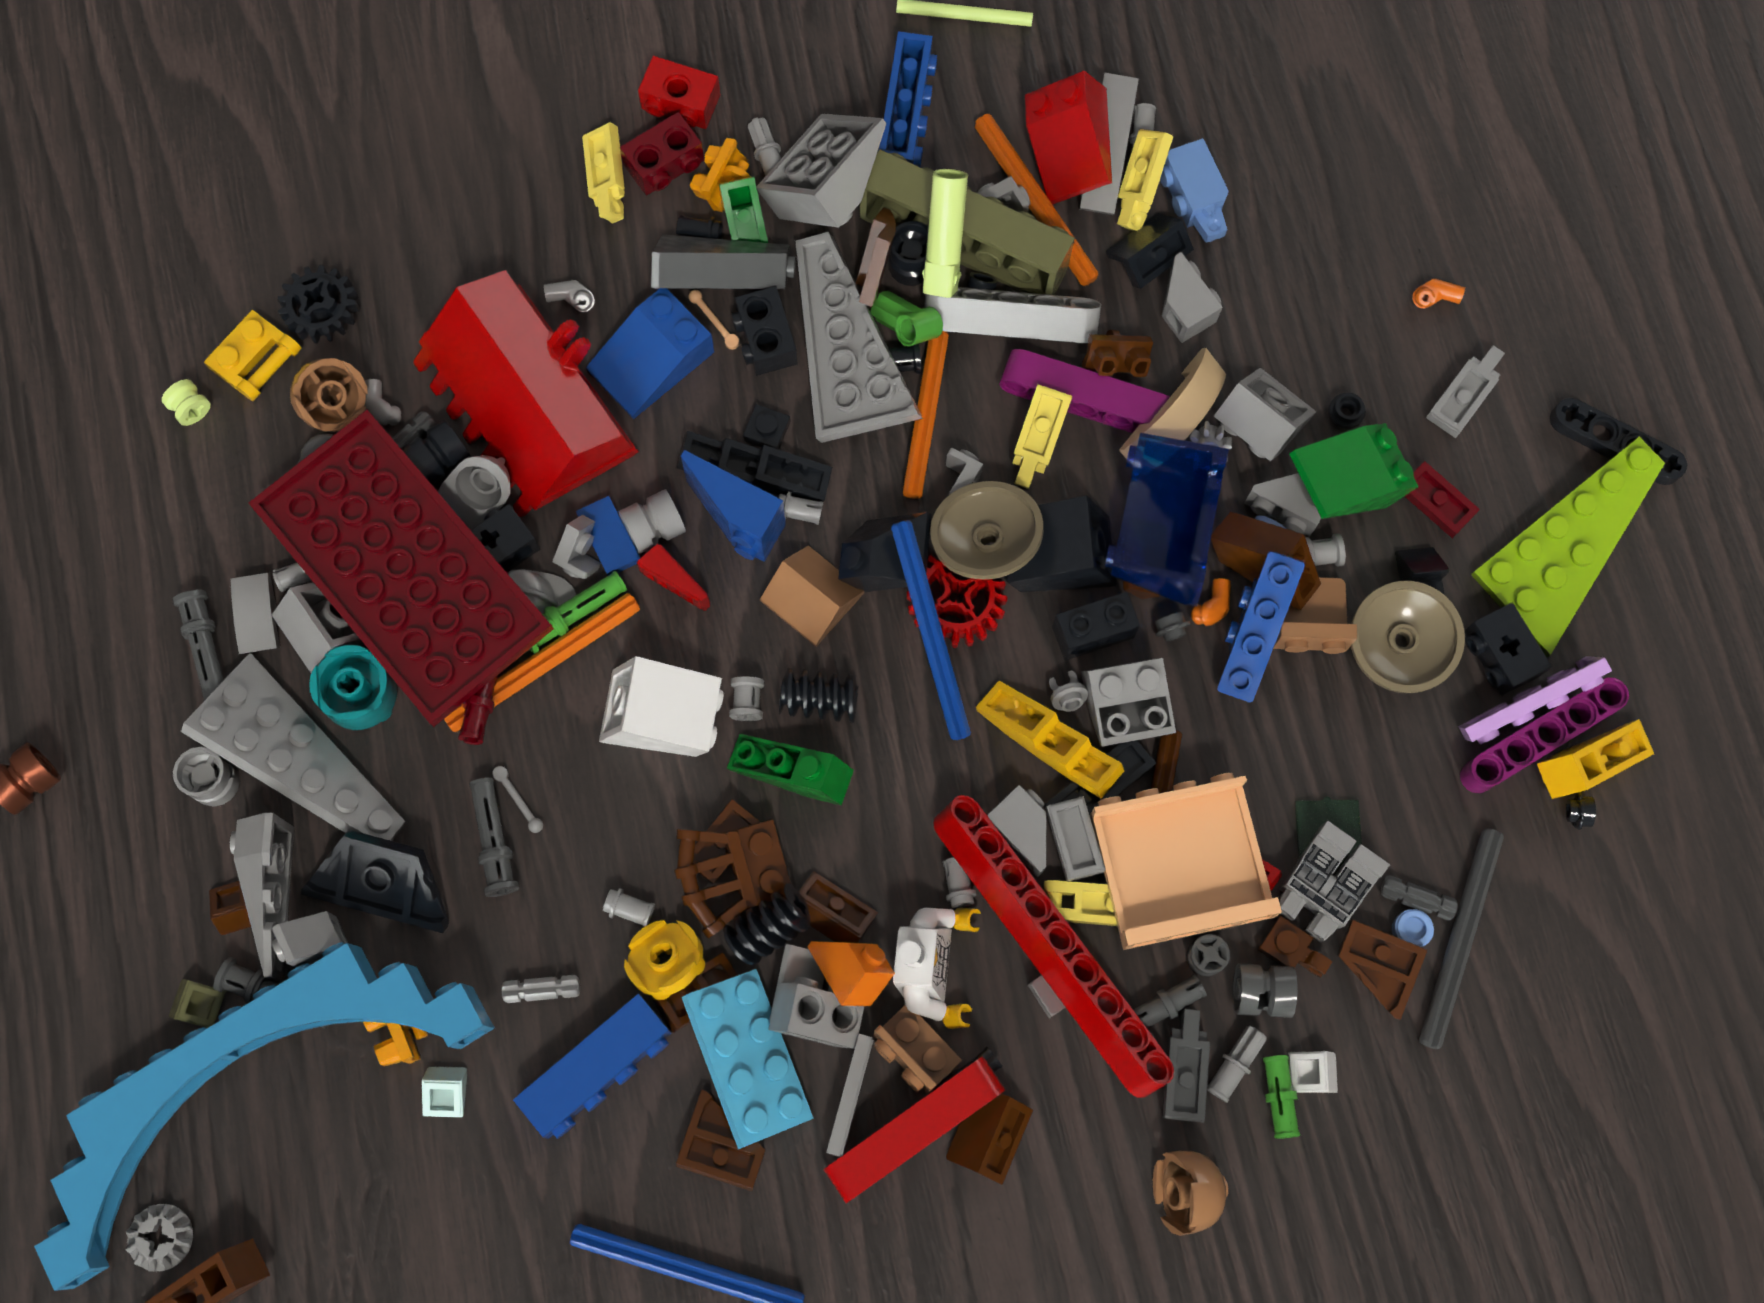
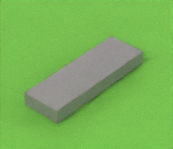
M858 1035L828 1144L827 1154L838 1157L843 1155L874 1041L870 1036Z

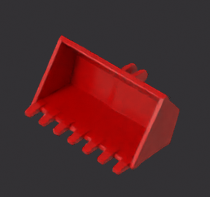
M504 270L456 287L429 330L420 339L419 343L422 349L414 359V365L419 372L426 371L432 363L435 365L439 372L431 382L430 388L436 396L442 395L448 387L451 388L455 397L446 408V411L452 420L458 419L465 411L471 417V422L463 432L465 440L469 444L475 443L483 435L488 442V446L481 455L492 456L496 459L503 457L505 459L504 466L510 475L511 488L517 484L522 492V495L513 505V509L519 517H523L532 508L537 510L633 457L639 451L578 367L592 345L588 338L576 339L566 350V347L576 335L575 333L578 332V324L570 319L560 324L554 332L520 284L517 285L507 271Z

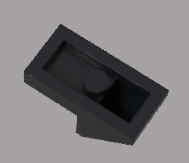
M1433 547L1398 550L1395 552L1400 581L1424 583L1445 595L1442 579L1449 573V567Z

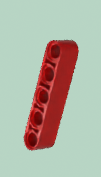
M982 1056L823 1170L845 1203H848L999 1096L1006 1089Z

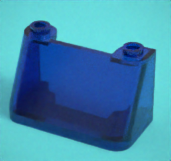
M1140 433L1138 445H1130L1126 467L1133 468L1117 546L1109 544L1105 567L1112 568L1111 576L1180 604L1193 607L1198 606L1206 574L1209 545L1229 449Z

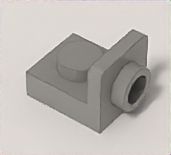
M585 515L579 516L566 525L552 561L562 567L566 574L586 579L598 571L601 564L599 561L586 555L594 540L591 531L595 521Z

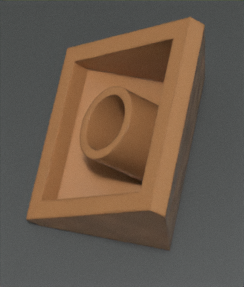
M808 545L782 561L761 596L760 601L817 647L864 594V590L857 589L839 580V570Z

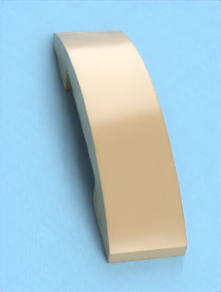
M1202 348L1181 373L1185 377L1184 381L1150 423L1140 424L1119 449L1140 476H1145L1158 466L1193 432L1218 397L1223 387L1226 373L1207 348Z

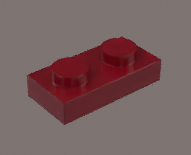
M1424 461L1413 472V477L1419 487L1404 497L1453 539L1480 509Z

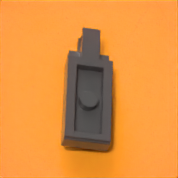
M1181 1010L1179 1029L1171 1028L1170 1038H1168L1167 1056L1173 1064L1174 1077L1170 1083L1165 1085L1163 1118L1201 1123L1205 1121L1210 1042L1207 1041V1032L1199 1031L1200 1010Z

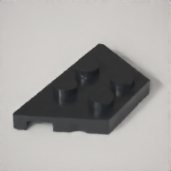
M348 830L333 848V851L301 889V895L439 933H444L449 925V919L423 849L353 830Z

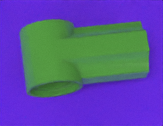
M890 291L879 293L878 298L871 307V314L876 318V321L895 331L898 340L904 346H913L938 338L942 334L943 321L939 312L933 307L929 306L921 309Z

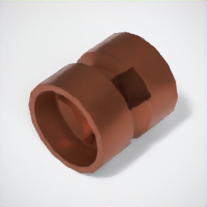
M28 742L12 753V756L9 758V766L0 764V805L11 814L17 815L34 802L33 792L42 794L61 781L59 773L49 760Z

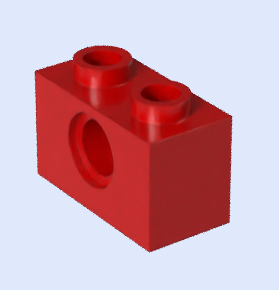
M656 56L652 57L638 89L641 108L650 115L669 118L679 112L690 127L697 126L703 129H707L721 95L718 76ZM676 94H684L682 97H673Z

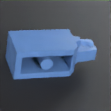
M1202 138L1169 150L1160 181L1163 187L1169 188L1173 197L1172 205L1176 215L1183 218L1187 228L1195 226L1206 243L1224 237L1227 232V226L1222 209L1229 191L1204 139Z

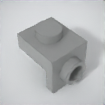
M1012 176L995 185L994 183H989L977 192L984 197H994L1000 200L1004 206L1010 207L1017 212L1024 211L1028 213L1030 205L1029 195L1023 186H1017Z
M950 448L947 453L946 466L960 473L949 495L966 485L978 482L981 477L983 463L979 462V459L967 450L962 449L958 451Z

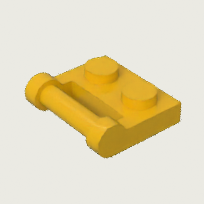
M251 310L207 357L204 363L251 401H254L261 394L259 389L291 355L295 357L302 347L289 335L284 334L254 310ZM275 344L279 345L248 380L244 379Z

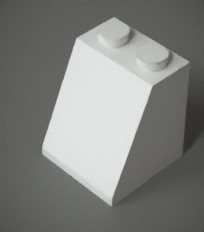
M635 656L612 670L599 742L694 757L709 752L717 737V728L714 726L715 714L719 711L723 702V691L720 690L722 678Z

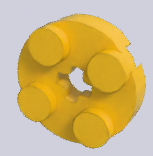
M665 920L650 923L638 931L628 946L631 951L628 955V962L626 959L624 961L627 976L638 990L652 995L656 1000H665L670 995L684 989L705 968L702 943L694 930L684 922L677 921L678 924H667ZM661 953L672 954L667 962L658 964L660 962L658 956Z

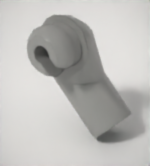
M576 280L544 284L547 302L565 300L580 312L589 311L594 305L592 292Z
M377 379L365 380L368 392L364 405L366 406L365 410L368 409L380 425H397L401 420V410L397 406H390V403L382 399V381Z

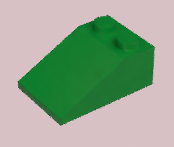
M1386 423L1362 426L1295 449L1289 453L1321 519L1384 509L1419 487L1413 477L1412 467L1405 461L1397 446L1395 434L1388 428Z

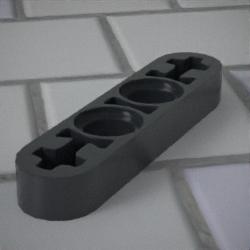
M1566 398L1560 401L1550 414V423L1557 432L1609 459L1614 458L1625 449L1628 442H1633L1640 436L1664 462L1669 461L1671 463L1670 469L1672 471L1670 473L1664 471V464L1654 481L1656 483L1670 485L1681 478L1687 470V460L1678 450L1578 399ZM1567 410L1573 413V420L1571 422L1565 420V412ZM1585 419L1590 420L1583 430L1580 429ZM1595 425L1606 427L1610 432V440L1601 441L1597 439L1593 434V427Z

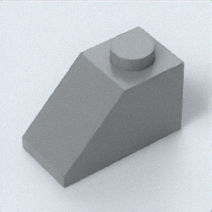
M1018 785L987 816L1022 863L1038 878L1046 868V812L1042 809L1045 804L1031 789L1025 791Z

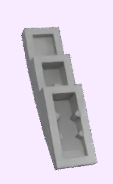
M1104 73L1102 85L1107 88L1112 183L1083 193L1080 210L1108 215L1115 214L1139 78Z

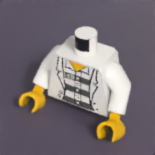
M960 907L955 911L943 908H922L915 913L910 921V926H900L898 930L894 965L895 974L893 976L894 985L904 997L905 1006L910 1012L936 1021L943 1020L944 1025L948 1029L968 1028L970 1024L962 1021L961 1013L972 1012V1008L968 1004L946 1006L945 992L952 932L950 928L954 927L956 930L968 932L979 931L980 927H972L970 924V917L973 913L981 914L980 910L974 908Z

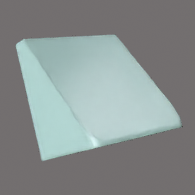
M427 1068L422 1078L423 1116H464L467 1084L466 1068Z

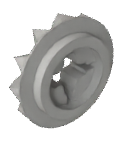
M170 1204L148 1206V1208L134 1216V1221L125 1232L128 1236V1246L125 1250L130 1253L135 1265L148 1271H165L175 1267L186 1257L193 1241V1228L190 1219L180 1208ZM159 1225H161L162 1234L168 1235V1238H172L174 1241L159 1244L157 1250H155L154 1241L148 1240V1237L144 1236L150 1232H157Z

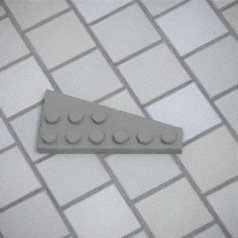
M829 232L796 240L816 439L823 443L923 419L868 306L859 302L861 292L832 235Z
M251 653L242 660L183 723L182 733L345 833L348 830H353L393 841L405 823L404 819Z

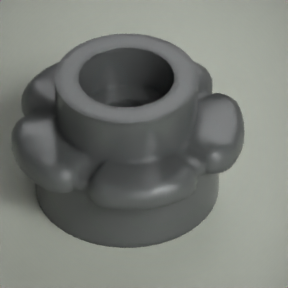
M1183 612L1163 617L1155 621L1158 630L1155 635L1156 637L1164 636L1166 642L1176 640L1187 635L1185 628L1190 626L1191 622L1186 621Z

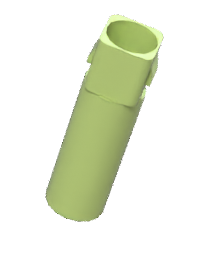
M938 169L933 171L925 268L922 272L924 294L950 298L958 291L959 279L961 277V248L968 174L960 170Z

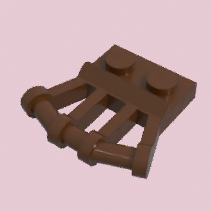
M773 819L725 833L677 829L676 839H680L678 864L674 872L676 879H681L685 893L681 896L683 904L691 909L703 925L702 932L707 938L718 933L728 922L746 908L758 906L762 900L772 901L771 894L773 892H779L783 897H786L783 887L785 884H791ZM695 841L726 844L728 853L693 863ZM731 863L735 879L699 889L696 874ZM738 890L740 894V899L717 917L704 902L706 899Z

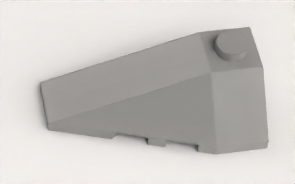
M262 813L237 820L236 831H233L230 837V851L234 854V862L263 975L265 978L273 981H283L284 962L278 959L273 949L272 940H275L276 937L271 927L288 921L294 826L274 813Z

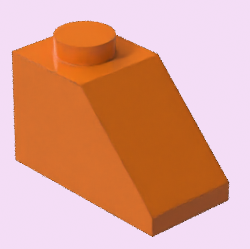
M811 941L807 946L841 1006H871L895 974L886 959L884 951L879 948L878 944Z

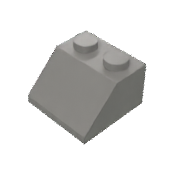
M1259 368L1236 385L1214 417L1220 421V425H1224V430L1227 433L1239 436L1247 442L1249 449L1255 455L1272 461L1287 447L1314 416L1316 411L1262 368Z
M314 582L289 588L272 613V617L310 673L326 657L325 654L334 648L344 645H357L367 649L365 644Z

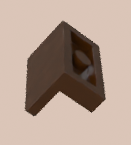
M1000 1094L959 1124L946 1159L1003 1185L1033 1109L1009 1096Z

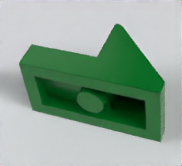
M754 176L720 183L722 208L726 217L730 239L768 243Z

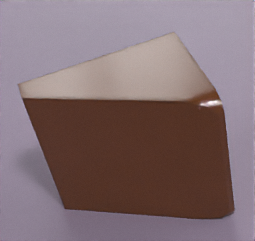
M240 881L209 890L210 919L221 935L251 927Z

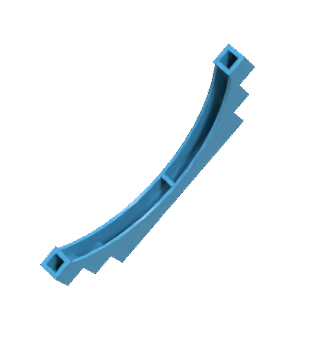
M344 942L337 943L327 948L322 953L323 958L311 965L303 964L290 971L287 975L289 979L277 986L270 985L257 991L253 995L254 1000L243 1007L236 1006L220 1014L218 1017L219 1022L209 1028L203 1027L190 1032L183 1038L184 1043L173 1050L166 1049L156 1053L149 1058L150 1064L141 1070H133L120 1075L113 1081L115 1086L103 1093L96 1092L80 1100L78 1103L80 1107L66 1116L85 1156L78 1157L63 1166L64 1172L50 1180L68 1221L50 1229L47 1232L48 1238L34 1246L53 1290L75 1289L110 1267L106 1259V1253L113 1224L126 1188L142 1157L159 1131L179 1107L205 1082L232 1062L274 1040L303 1030L331 1024L354 1022L393 1023L415 1027L443 1037L447 1047L462 1049L495 1028L474 988L463 983L457 984V982H452L436 991V998L433 999L416 966L396 962L383 968L378 973L379 978L377 979L361 947L349 943L345 944Z

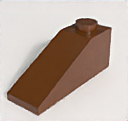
M252 1238L217 1252L145 1303H228L269 1277L270 1273Z

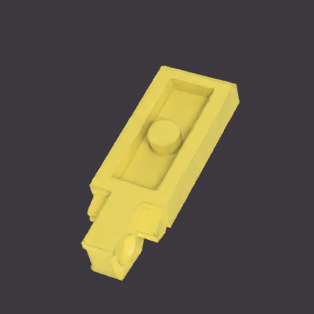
M609 122L583 135L582 139L588 196L594 200L595 206L598 207L599 217L613 224L624 219V204L621 198L625 195L623 190L625 187L619 148L618 126Z
M1143 129L1138 131L1118 194V198L1122 199V209L1117 222L1118 225L1133 231H1138L1143 227L1147 218L1146 213L1151 208L1150 205H1152L1174 136L1160 131Z
M1039 384L1037 385L1013 453L1015 455L1013 464L1021 466L1015 485L1029 489L1035 471L1044 474L1046 466H1049L1072 400L1071 395Z

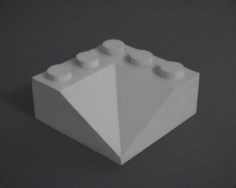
M821 114L756 186L757 191L779 219L839 228L851 219L852 212L862 201L886 122L883 118Z

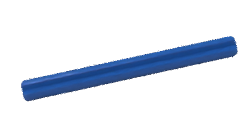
M910 520L901 521L893 524L891 530L949 735L952 740H961L970 736V727L912 522Z
M582 1224L575 1225L571 1234L570 1244L574 1247L754 1303H804L805 1295L801 1292Z

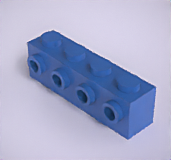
M898 31L884 114L886 127L879 149L887 153H897L903 156L907 162L921 167L923 147H919L917 144L919 137L926 136L928 116L922 115L923 106L930 107L933 85H927L928 76H935L938 55L931 54L933 36Z

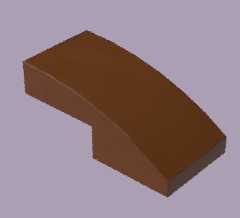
M721 953L706 962L703 972L697 975L684 989L670 995L665 1000L653 999V1002L672 1032L675 1033L691 1023L682 1001L683 996L738 976L724 953Z

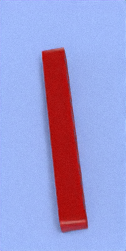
M960 795L955 797L935 817L933 822L935 832L1124 1087L1133 1096L1145 1098L1170 1083L1174 1077V1067L1170 1058L980 805L969 796Z

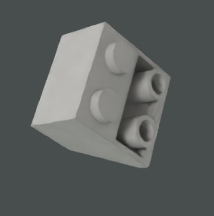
M1153 658L1081 671L1083 685L1086 686L1088 691L1086 699L1087 708L1101 747L1176 733L1163 658Z

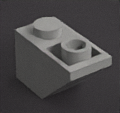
M1180 252L1175 255L1170 270L1161 316L1180 342L1183 343L1215 324L1223 307L1217 292L1212 288H1208L1201 279V274L1196 264L1188 261Z
M1299 473L1255 484L1244 502L1257 515L1271 517L1283 523L1286 529L1310 537L1321 520Z
M327 911L283 922L271 927L276 937L275 940H272V946L278 959L281 962L286 961L292 967H298L303 964L311 965L323 958L322 953L330 946L341 942L348 943L337 916Z

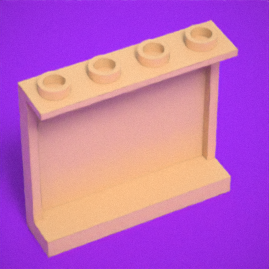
M1224 773L1211 777V783L1197 786L1196 781L1192 780L1174 785V791L1159 794L1158 789L1153 788L1136 793V799L1121 801L1120 796H1114L1098 801L1099 806L1094 807L1090 816L1105 867L1104 874L1123 950L1272 919L1282 913L1278 897L1272 898L1246 801L1243 785L1247 782L1246 776L1234 778L1233 773Z

